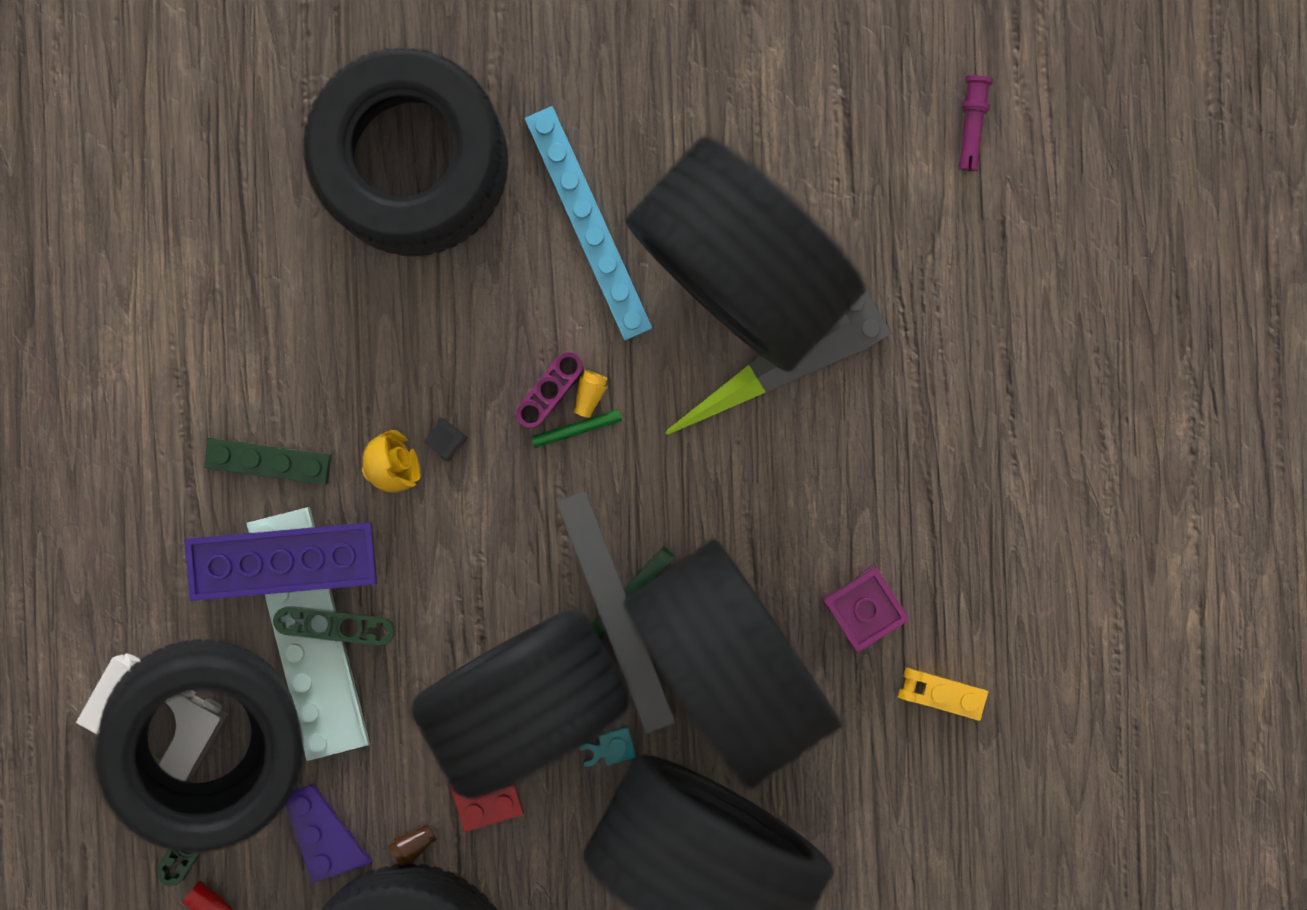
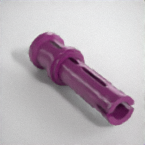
M970 75L965 78V83L968 84L966 101L962 103L963 112H966L958 169L962 171L968 169V171L975 172L978 171L983 118L990 108V105L987 104L989 86L993 83V79L986 76Z

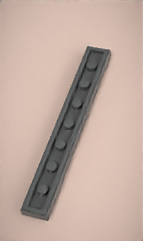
M586 490L556 501L646 734L674 724L673 714L649 652L624 607L623 602L627 595Z

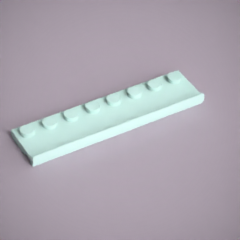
M310 507L246 523L249 533L315 527ZM331 588L264 594L288 689L294 700L301 724L306 760L309 761L369 746L370 741L345 643L342 641L284 635L279 633L273 625L275 613L286 606L336 611ZM288 612L287 616L281 617V622H285L288 629L292 624H303L301 631H305L304 621L307 613H303V619L291 618V612ZM321 615L313 617L311 627L315 632L322 633L327 629L326 618Z

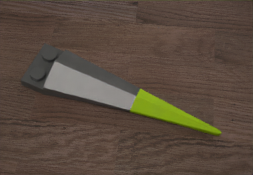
M865 289V293L834 324L833 328L823 338H820V342L810 352H807V356L792 372L779 369L760 355L667 429L665 434L676 432L861 352L889 336L892 332Z

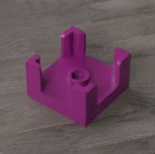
M875 566L868 567L859 573L860 576L839 590H833L821 597L824 605L832 613L846 635L847 641L857 653L910 620Z

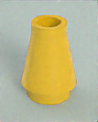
M585 370L583 377L579 376L576 404L573 412L580 416L591 418L592 412L608 388L606 385L608 378Z

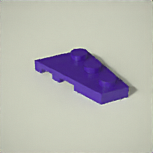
M315 784L294 790L292 796L289 797L286 808L312 883L372 862L366 852L364 853L355 841L356 838L350 830H347L338 819L336 812Z

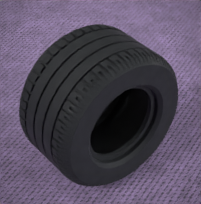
M416 48L382 49L380 52L368 53L367 56L363 55L356 58V61L346 64L345 68H341L336 72L335 76L331 77L326 82V86L322 87L318 93V98H315L311 106L312 110L309 111L308 123H306L304 130L303 156L305 169L311 187L322 206L338 223L362 242L391 254L397 253L402 256H408L409 254L410 256L431 255L434 252L446 251V248L451 249L457 246V243L466 241L468 236H473L478 231V228L487 222V217H491L495 211L494 207H497L501 199L499 196H502L505 188L504 184L507 180L508 148L506 146V138L495 109L484 89L460 65H457L448 58L445 59L444 56L436 53L432 54V52L422 49L420 51ZM405 103L432 105L446 119L453 138L451 161L442 178L428 190L406 197L387 195L369 186L362 179L354 164L356 146L366 126L377 115L396 105Z
M569 609L542 621L448 674L413 699L412 718L417 727H420L421 734L429 745L436 761L439 762L438 764L448 779L452 790L457 795L474 800L513 785L577 749L613 724L627 710L629 700L628 689L614 664L611 663L612 661L604 646H602L598 635L592 629L591 622L584 613Z
M192 639V642H188V640L180 641L176 645L172 643L166 645L164 649L159 648L153 651L152 655L148 654L141 658V662H136L130 667V671L124 673L120 681L114 686L113 692L110 693L104 706L96 738L94 756L95 772L102 796L110 810L114 811L115 817L120 822H123V825L129 831H133V834L139 838H144L146 842L153 845L156 844L160 848L167 850L169 848L171 851L177 852L185 851V853L209 852L210 850H222L224 847L229 848L237 845L238 842L241 843L249 839L250 836L253 837L261 831V828H265L270 824L272 818L275 819L281 812V808H284L289 801V797L292 796L295 785L298 782L303 763L304 743L302 728L292 695L285 682L282 681L281 676L277 671H274V668L268 662H264V659L257 654L253 655L252 651L246 648L241 649V646L233 643L230 645L229 642L221 640L215 642L213 639H205V641H202V639ZM196 691L217 692L239 701L247 712L251 725L249 747L241 762L225 776L203 783L182 781L166 773L155 761L148 741L150 722L157 708L176 696Z

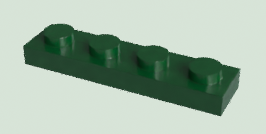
M208 438L204 468L327 485L332 455Z

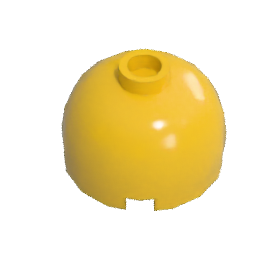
M391 429L380 434L367 444L363 453L362 473L365 479L383 492L398 493L408 490L417 485L414 482L420 480L421 476L417 454L414 448L408 452L406 445L403 443L408 441V439L398 430Z

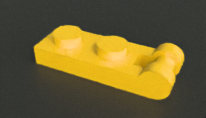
M905 667L903 674L905 682L903 688H899L898 698L978 721L981 720L989 691ZM917 681L925 683L922 694L915 692Z

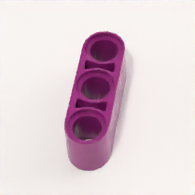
M573 352L560 354L520 403L516 410V417L522 426L529 429L540 427L576 383L579 376L582 375L584 367L582 360L577 354ZM565 359L576 360L578 368L574 374L566 375L562 373L561 364ZM549 382H553L558 386V394L552 399H546L542 395L543 386ZM529 406H535L539 411V418L534 423H527L523 419V412Z

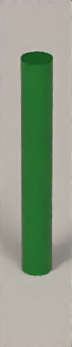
M618 409L531 436L534 448L621 422L622 419Z

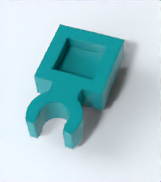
M628 726L599 734V744L586 742L579 747L580 751L590 749L594 753L593 758L583 762L585 767L595 765L603 757L605 758L606 766L636 757Z

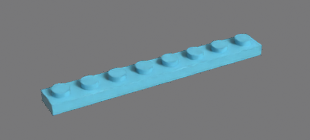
M553 106L526 117L525 121L624 341L652 330L650 321Z

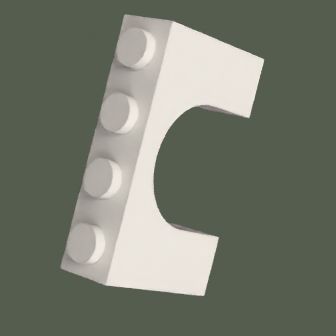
M127 653L112 657L76 721L77 724L98 734L101 715L110 693L113 692L114 686L120 681L124 673L130 671V667L136 662H141L139 658ZM196 692L185 693L166 701L175 716L176 732L159 766L169 775L186 782L193 778L228 715L221 710L222 706L211 699H205L204 701L194 695Z

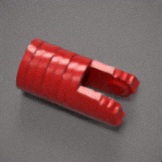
M199 881L182 902L190 910H232V907L224 902V898L217 895L210 887L204 885L202 881Z

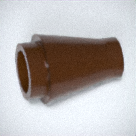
M426 824L422 828L394 838V843L389 845V848L402 867L407 863L411 865L437 839Z

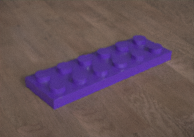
M372 522L184 539L190 601L378 584Z

